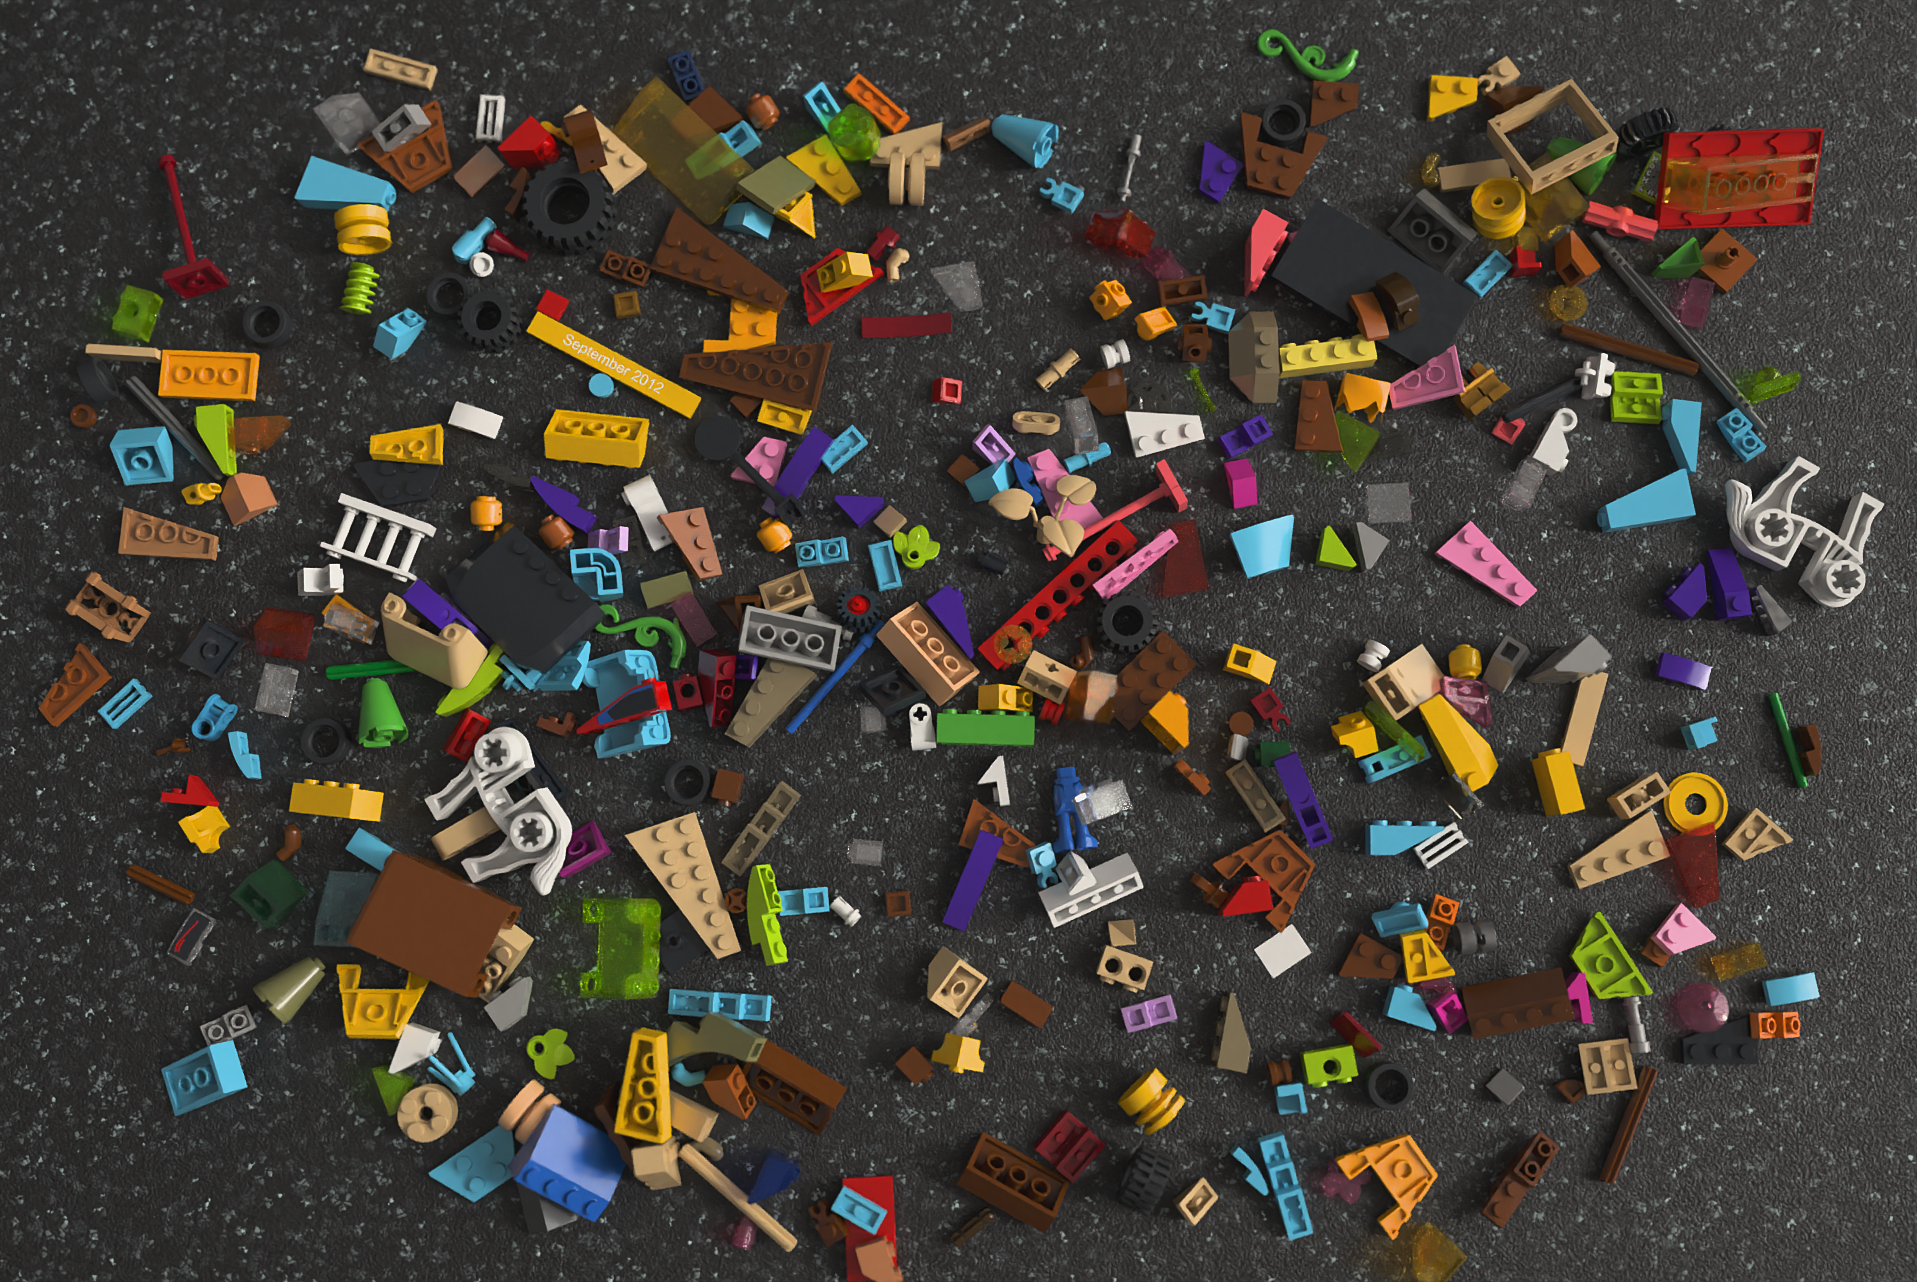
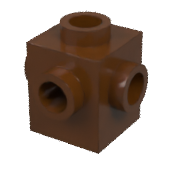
M1183 324L1182 337L1177 339V351H1181L1182 361L1191 363L1206 361L1207 352H1211L1212 339L1208 338L1207 325Z

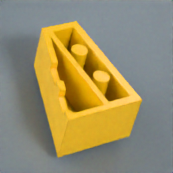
M304 779V784L293 782L289 812L380 822L384 793L359 790L360 785L344 783V788L339 787L338 782L324 781L323 786L319 785V780Z

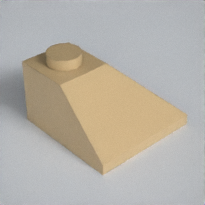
M943 946L928 967L927 997L957 1018H960L988 978Z

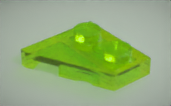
M1338 410L1335 414V420L1344 452L1341 454L1352 471L1357 473L1380 436V432Z

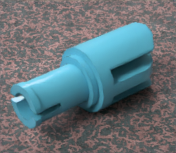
M484 217L482 222L473 231L466 230L454 243L452 250L454 258L458 263L467 264L474 254L479 253L484 248V240L491 231L497 228L491 219Z

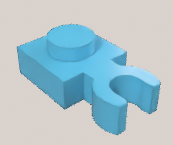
M1047 178L1046 183L1052 188L1049 190L1041 188V196L1047 199L1052 198V205L1072 214L1084 196L1083 191L1064 181L1059 187L1053 179Z
M1202 302L1195 303L1194 308L1200 309L1202 314L1196 315L1192 313L1191 320L1195 322L1205 320L1207 321V328L1228 334L1235 309L1215 303L1209 309Z
M1044 842L1025 850L1031 872L1034 874L1039 873L1037 878L1038 885L1041 888H1047V877L1050 878L1051 883H1058V877L1051 869L1057 866L1051 843Z

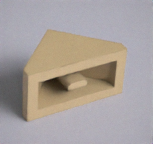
M1202 1177L1173 1199V1202L1192 1227L1213 1205L1218 1196L1204 1177Z

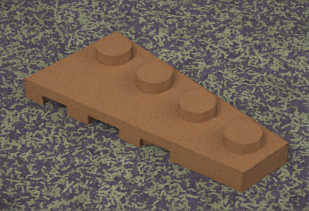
M124 507L118 554L216 561L219 537Z

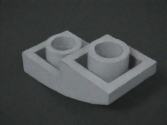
M245 1005L200 1026L207 1045L210 1046L239 1037L255 1029L256 1024L248 1005Z

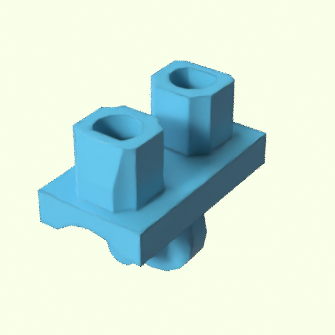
M505 654L499 659L513 673L511 675L505 670L501 674L505 679L502 685L505 690L513 687L517 692L520 691L523 686L518 682L519 680L529 690L532 689L535 692L539 688L537 683L543 675L542 673L533 669L525 672Z

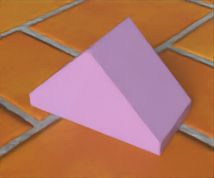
M989 424L984 427L972 442V449L991 465L1003 458H1006L1007 462H1009L1016 454Z

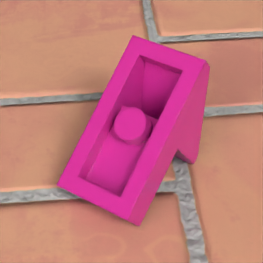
M1572 972L1565 983L1569 998L1572 1000L1571 1005L1575 1022L1581 1024L1593 1023L1585 972Z

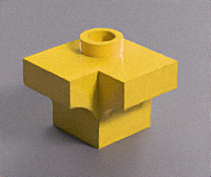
M1362 711L1339 717L1340 724L1331 726L1332 735L1340 745H1347V748L1355 758L1378 751L1374 726Z
M207 806L200 812L185 817L178 822L190 842L196 843L202 853H213L220 848L219 837L221 833L230 827L218 807Z
M946 1033L943 1046L939 1050L933 1051L931 1059L932 1061L949 1065V1070L963 1073L964 1069L983 1072L985 1063L979 1057L980 1040Z

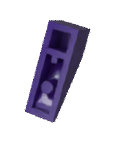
M1733 549L1707 550L1717 621L1742 619L1752 615L1749 591Z
M948 584L927 600L926 606L971 661L974 659V652L964 604L961 601L964 597L956 587L952 589Z

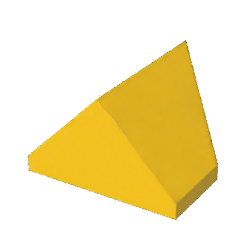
M806 192L774 213L776 217L815 238L812 194Z

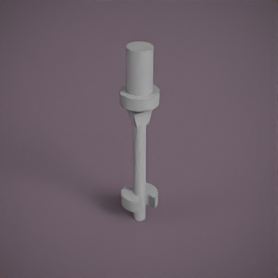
M1137 134L1132 135L1130 148L1126 151V156L1129 157L1123 187L1118 188L1117 191L1118 195L1121 196V202H1125V198L1131 196L1130 189H1128L1130 175L1135 159L1140 157L1139 146L1141 136Z

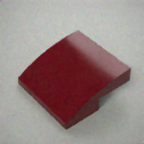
M1065 1108L1033 1147L1074 1183L1106 1144Z

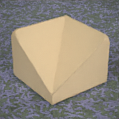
M1133 919L1108 922L1111 947L1136 944Z

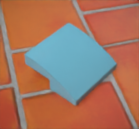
M580 641L546 674L541 676L537 683L541 691L578 689L589 660V641Z

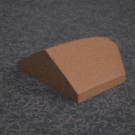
M238 473L228 479L221 495L222 502L234 526L278 505L266 478L253 474Z

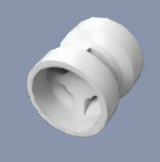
M1123 339L1116 341L1111 346L1107 344L1100 346L1101 356L1107 369L1115 367V364L1120 362L1123 364L1130 362L1129 351Z
M1368 640L1365 645L1366 650L1363 654H1360L1357 662L1373 672H1379L1382 666L1381 661L1388 656L1390 650L1374 640Z

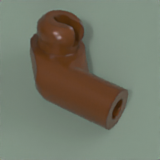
M1092 637L1080 638L1081 651L1070 660L1071 666L1076 670L1084 669L1094 658Z
M289 824L284 828L285 845L276 852V855L282 861L288 859L301 847V832L294 824Z

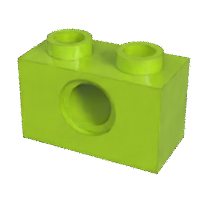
M1343 1044L1299 1052L1304 1080L1306 1083L1312 1084L1314 1088L1327 1086V1081L1337 1080V1083L1352 1081L1351 1077L1358 1076L1352 1045ZM1327 1060H1333L1335 1065L1334 1070L1330 1073H1325L1323 1065Z

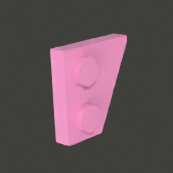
M763 437L745 458L772 487L775 486L779 479L787 442ZM739 466L732 473V479L756 484Z
M1682 903L1673 908L1651 937L1668 956L1710 942L1716 938Z

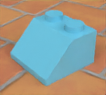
M165 426L117 431L110 443V448L125 485L173 481V446Z

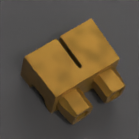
M1477 362L1467 370V373L1474 381L1468 384L1462 376L1465 392L1456 394L1452 398L1469 421L1510 390L1505 382L1501 383L1495 376L1493 368L1487 371L1480 362Z

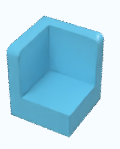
M1716 717L1680 727L1688 750L1698 749L1717 741L1711 723L1717 722Z
M1297 1080L1292 1081V1083H1280L1274 1086L1279 1114L1307 1113L1301 1082Z

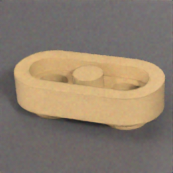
M1021 411L1013 415L1012 426L1020 433L1035 432L1052 435L1059 430L1060 418L1052 413Z

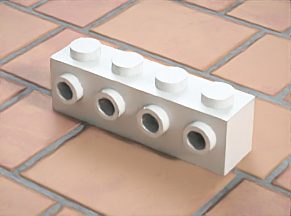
M1125 853L1090 869L1097 883L1074 895L1068 894L1063 882L1038 892L1054 928L1144 888L1129 854Z

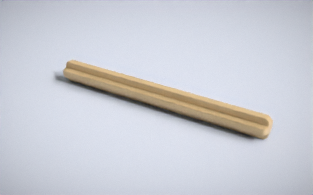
M685 1144L681 1148L678 1155L781 1247L787 1252H790L795 1247L798 1241L690 1144Z

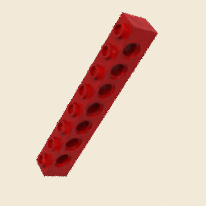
M1118 520L978 648V653L996 672L1000 669L1003 671L1007 670L1014 663L1012 659L1018 653L1023 655L1032 646L1030 642L1036 636L1039 639L1042 638L1050 630L1047 626L1053 621L1058 623L1067 615L1065 610L1071 604L1074 607L1077 606L1085 598L1082 594L1088 589L1093 591L1095 589L1093 584L1099 581L1106 572L1110 573L1119 566L1117 562L1123 557L1128 559L1137 551L1135 546L1138 540ZM1108 545H1114L1118 549V554L1109 555L1105 548ZM1090 561H1097L1100 563L1101 569L1096 572L1091 571L1088 563ZM1080 577L1083 580V586L1078 588L1072 586L1071 578ZM1058 592L1063 593L1066 601L1058 604L1053 600V595ZM1043 608L1047 610L1049 616L1044 620H1040L1035 615L1036 610ZM1022 624H1026L1031 628V633L1027 636H1022L1018 633L1017 628ZM1008 640L1012 642L1013 649L1010 652L1002 651L1000 648L1002 641Z

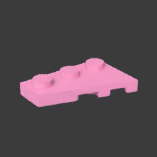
M1451 346L1444 353L1430 359L1423 366L1390 384L1389 393L1392 408L1396 410L1464 393L1465 389L1456 346Z

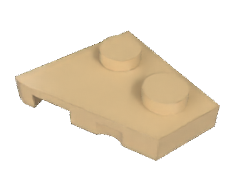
M1752 808L1722 845L1740 861H1743L1757 854L1770 851L1780 845L1790 843L1793 839L1758 808Z

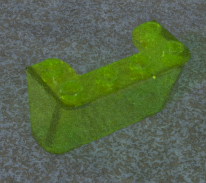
M583 898L582 923H599L598 972L581 973L580 998L630 1000L654 997L659 988L661 907L656 899ZM592 904L596 906V914L594 917H592L590 914V907ZM590 978H592L594 982V986L591 991L588 990L587 986Z

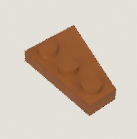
M80 642L75 649L77 653L74 658L64 666L65 672L59 682L53 684L38 708L50 724L56 727L112 678L90 650Z

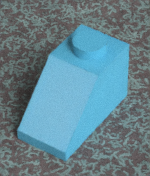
M1400 983L1398 987L1390 986L1382 1012L1383 1015L1432 1031L1436 1030V1025L1420 995L1412 993L1413 987Z

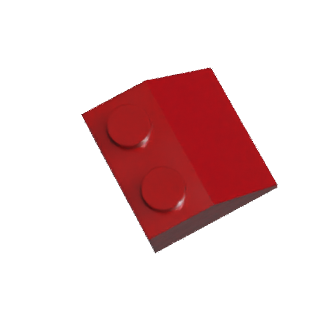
M532 116L525 120L497 147L512 169H520L522 167L545 168V165L554 163L561 152L552 135Z
M1261 876L1243 878V883H1237L1217 910V916L1273 910L1269 880H1262Z

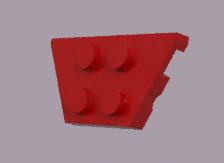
M837 248L802 273L800 276L810 326L816 324L883 275L882 269L870 265L873 277L861 284L834 291L821 292L817 269L846 253Z

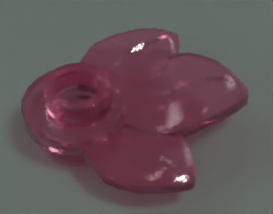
M1336 1155L1329 1161V1172L1322 1182L1323 1191L1326 1197H1332L1339 1193L1345 1201L1354 1204L1360 1196V1185L1370 1183L1371 1175L1367 1168H1365L1349 1180L1343 1171L1338 1172L1339 1166L1334 1159L1342 1155Z

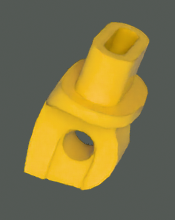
M199 483L190 485L181 490L188 504L200 505L205 501L214 499L215 494L221 492V487L216 483Z

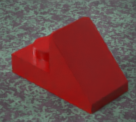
M189 775L187 789L172 788L171 793L162 792L161 802L218 807L219 805L218 800L199 776Z

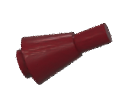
M499 229L495 233L491 231L487 237L486 244L489 251L513 255L525 262L528 260L530 254L518 248Z

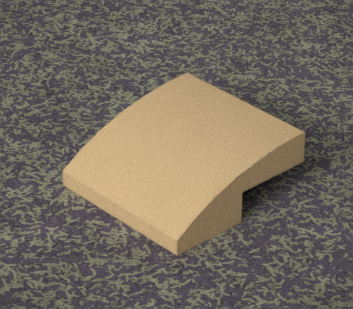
M1628 1038L1578 1044L1587 1095L1637 1089Z

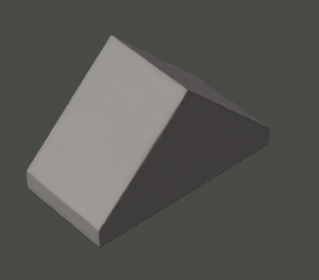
M1357 522L1352 526L1361 572L1365 573L1373 567L1390 540L1364 523Z

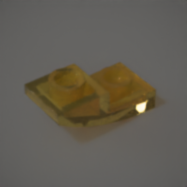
M1759 941L1710 957L1720 982L1744 975L1748 971L1769 966Z

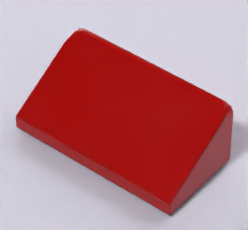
M466 708L443 750L468 763L475 750L476 743L485 733L491 720Z

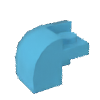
M601 548L570 550L573 581L591 599L603 602L623 597L621 568L613 554Z

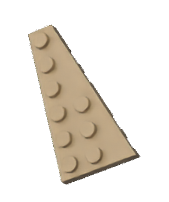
M693 812L625 835L715 957L720 959L740 952L741 949L725 906L696 813Z

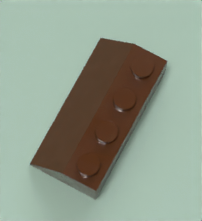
M1561 967L1461 987L1474 1040L1575 1020Z
M766 1040L757 1062H746L742 1070L754 1097L819 1136L847 1089L838 1081L831 1079L818 1069L811 1067L795 1055L788 1053Z
M983 1132L964 1166L957 1185L1038 1231L1045 1233L1057 1215L1070 1180Z

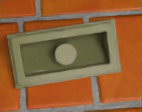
M686 571L640 583L648 609L694 597L689 574Z

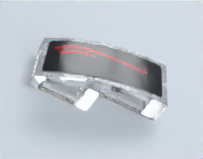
M194 908L176 934L167 951V955L189 966L202 949V942L217 923L216 920Z

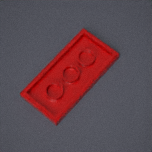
M893 1175L843 1178V1187L845 1185L887 1210L875 1235L845 1218V1225L850 1232L845 1236L847 1282L872 1280L862 1273L856 1246L857 1244L882 1236H886L887 1241H892L896 1256L892 1257L895 1267H897Z

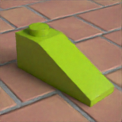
M225 404L196 407L194 424L222 473L228 477L236 475L233 409Z

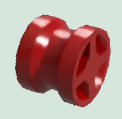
M1047 698L1038 719L1042 721L1049 720L1052 725L1056 726L1065 704L1061 703L1060 705Z

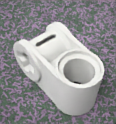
M923 703L915 704L909 713L912 751L936 748L935 731L932 725L930 708ZM918 708H922V712H927V716L923 717V721H919L918 717H913V714L917 713Z

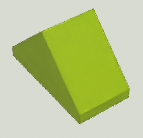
M1329 525L1321 532L1315 565L1350 571L1357 564Z

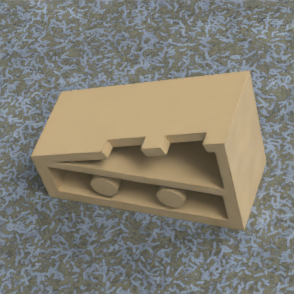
M675 1135L662 1144L645 1140L632 1150L635 1176L642 1182L645 1181V1185L650 1186L651 1190L681 1186L678 1165V1153L681 1149L679 1141L675 1142Z

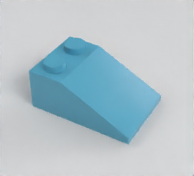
M233 1040L210 1045L161 1069L175 1116L234 1094L247 1087Z

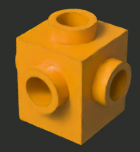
M1117 280L1110 282L1102 281L1094 288L1095 292L1089 297L1095 310L1101 314L1104 320L1117 317L1132 303L1125 293L1124 287Z

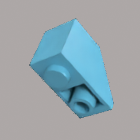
M408 308L378 325L373 347L390 359H393L408 350L425 327L427 320Z

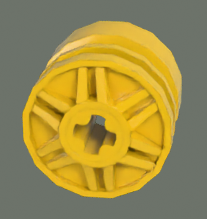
M1155 1067L1140 1077L1118 1101V1104L1129 1116L1137 1113L1139 1110L1141 1111L1136 1124L1141 1126L1146 1123L1143 1131L1147 1136L1168 1124L1185 1101L1180 1094L1172 1098L1176 1092L1174 1087L1164 1092L1161 1091L1167 1080Z

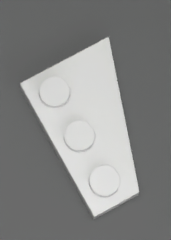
M1124 411L1135 457L1205 439L1198 415Z

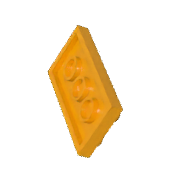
M163 350L158 395L162 398L255 401L259 355L256 353Z

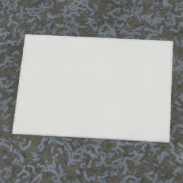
M1293 924L1285 928L1282 933L1276 934L1254 949L1273 978L1311 953Z

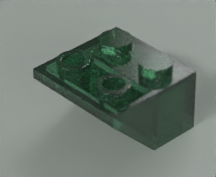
M273 859L248 876L230 896L265 929L277 928L310 891L276 859Z

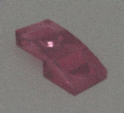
M1696 277L1689 278L1679 316L1681 324L1703 329L1710 309L1708 304L1716 282Z
M692 592L671 603V606L697 647L717 635L716 630Z

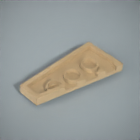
M1648 810L1641 817L1623 827L1622 830L1604 840L1603 843L1591 849L1567 867L1576 889H1581L1667 858L1670 854L1652 810Z

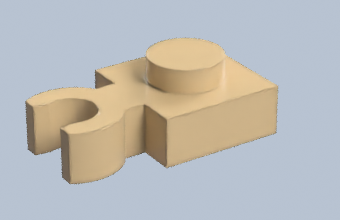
M1506 56L1487 69L1486 73L1488 75L1481 76L1478 79L1477 86L1481 83L1487 84L1488 88L1482 93L1487 95L1491 93L1495 85L1500 89L1520 76V72Z

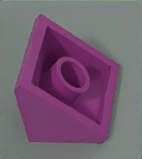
M594 821L572 832L570 842L566 848L564 863L559 871L561 877H571L611 854Z

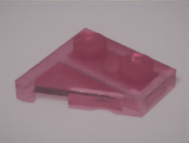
M1447 676L1439 679L1441 696L1457 712L1484 728L1492 725L1486 681Z

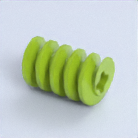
M352 262L350 267L353 270H350L348 273L351 279L346 281V285L349 288L344 289V294L347 297L342 298V303L345 306H341L340 309L352 314H370L371 311L365 308V305H373V302L367 299V296H375V293L369 290V288L377 287V284L371 281V279H379V275L373 272L374 268L367 264Z

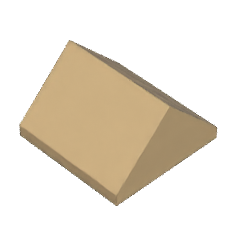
M803 569L758 585L766 610L789 614L807 607L808 604H816Z

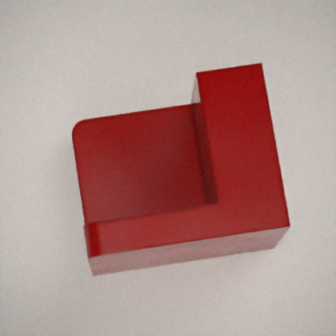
M1515 246L1509 254V262L1513 264L1510 268L1511 277L1534 276L1542 268L1541 262H1536L1535 250L1522 251L1521 246Z

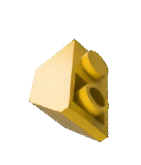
M846 252L817 269L821 292L857 286L873 277L868 254Z
M1233 644L1229 648L1223 670L1269 685L1276 661L1258 651Z
M1003 684L979 686L978 710L1033 712V691L1026 687Z

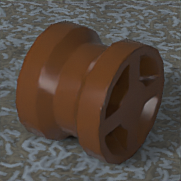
M738 888L730 890L724 900L726 908L733 913L746 911L748 892Z
M1287 1058L1281 1059L1280 1062L1276 1063L1273 1061L1266 1062L1271 1086H1276L1279 1082L1292 1083L1291 1070Z

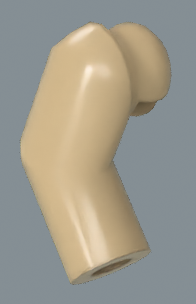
M898 248L887 259L888 282L899 281L898 266L901 262L905 263L908 261L909 253L907 250Z

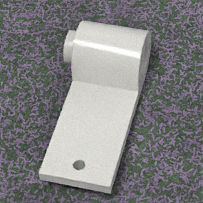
M647 475L624 486L625 491L621 493L627 506L632 505L653 550L656 551L673 543L664 525H661L657 520L658 515L667 514L668 511L651 476Z

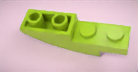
M493 643L490 647L488 657L482 662L470 683L462 689L453 688L448 695H444L437 705L439 707L436 710L437 714L447 717L470 707L487 695L503 679L501 674L505 670L500 667L502 662L499 659L504 654H507L496 643Z
M770 864L752 867L747 895V916L752 945L761 944L766 966L788 962L786 947L783 944L780 933V924L775 915L783 911L781 897L778 894L775 875Z

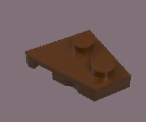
M1312 81L1308 128L1356 109L1358 105L1359 84Z
M1358 933L1337 975L1341 977L1393 979L1403 960V956Z

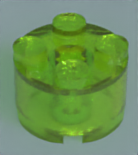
M849 104L828 123L830 138L845 160L854 162L853 160L860 159L864 161L871 158L878 151L881 144L879 142L881 132L867 109L856 104Z

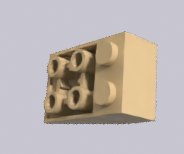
M1420 644L1362 684L1387 721L1392 723L1450 683L1423 644Z
M515 924L511 930L500 929L479 971L488 974L478 995L487 1003H490L488 999L500 990L534 941L531 936Z

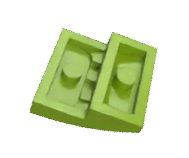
M1614 371L1611 378V422L1659 424L1662 420L1660 398L1663 395L1661 374Z

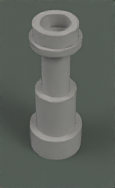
M809 604L802 618L841 626L840 623L831 620L832 617L817 611L818 608ZM842 625L841 635H843V640L850 641L854 634L852 627L846 630L845 626Z
M1639 996L1624 997L1623 1005H1627L1630 1025H1628L1631 1041L1629 1042L1630 1052H1650L1649 1041H1646L1644 1024L1640 1022L1638 1004H1641Z

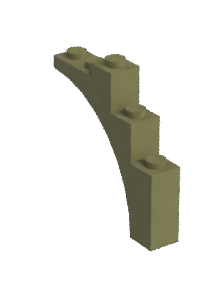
M708 1012L700 1022V1030L686 1022L674 1021L666 1031L668 1068L689 1056L704 1052L723 1053L745 1062H757L767 1038L720 1012ZM623 1086L619 1090V1098L616 1102L617 1105L620 1104Z

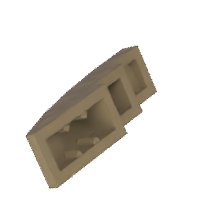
M781 781L769 799L759 809L753 820L745 827L721 863L741 877L801 797V794Z

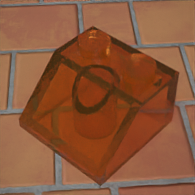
M1093 670L1077 672L1070 685L1065 720L1093 724H1110L1115 711L1113 706L1114 696L1118 691L1117 675Z

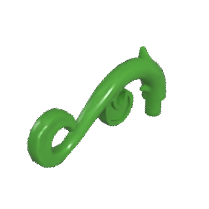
M1274 29L1263 32L1257 41V49L1260 54L1269 58L1279 55L1282 51V46L1270 48L1268 41L1272 38L1280 40L1295 65L1305 75L1317 81L1334 82L1343 79L1354 68L1356 64L1355 59L1358 55L1356 49L1350 48L1342 62L1333 64L1336 68L1320 70L1315 67L1323 64L1325 59V52L1321 47L1309 46L1300 55L1286 36ZM1312 59V60L1315 61V64H1314L1315 67H1313V66L1309 63V60Z
M609 604L599 606L606 615L613 617L615 623L619 622V614L613 606ZM641 617L611 628L604 627L602 623L595 627L596 631L602 634H616L637 628L636 640L644 647H653L659 640L656 630H653L651 634H647V629L652 627L662 629L672 640V642H668V645L672 648L671 655H673L669 667L679 669L681 660L685 658L686 639L679 626L678 618H674L672 623L661 617Z

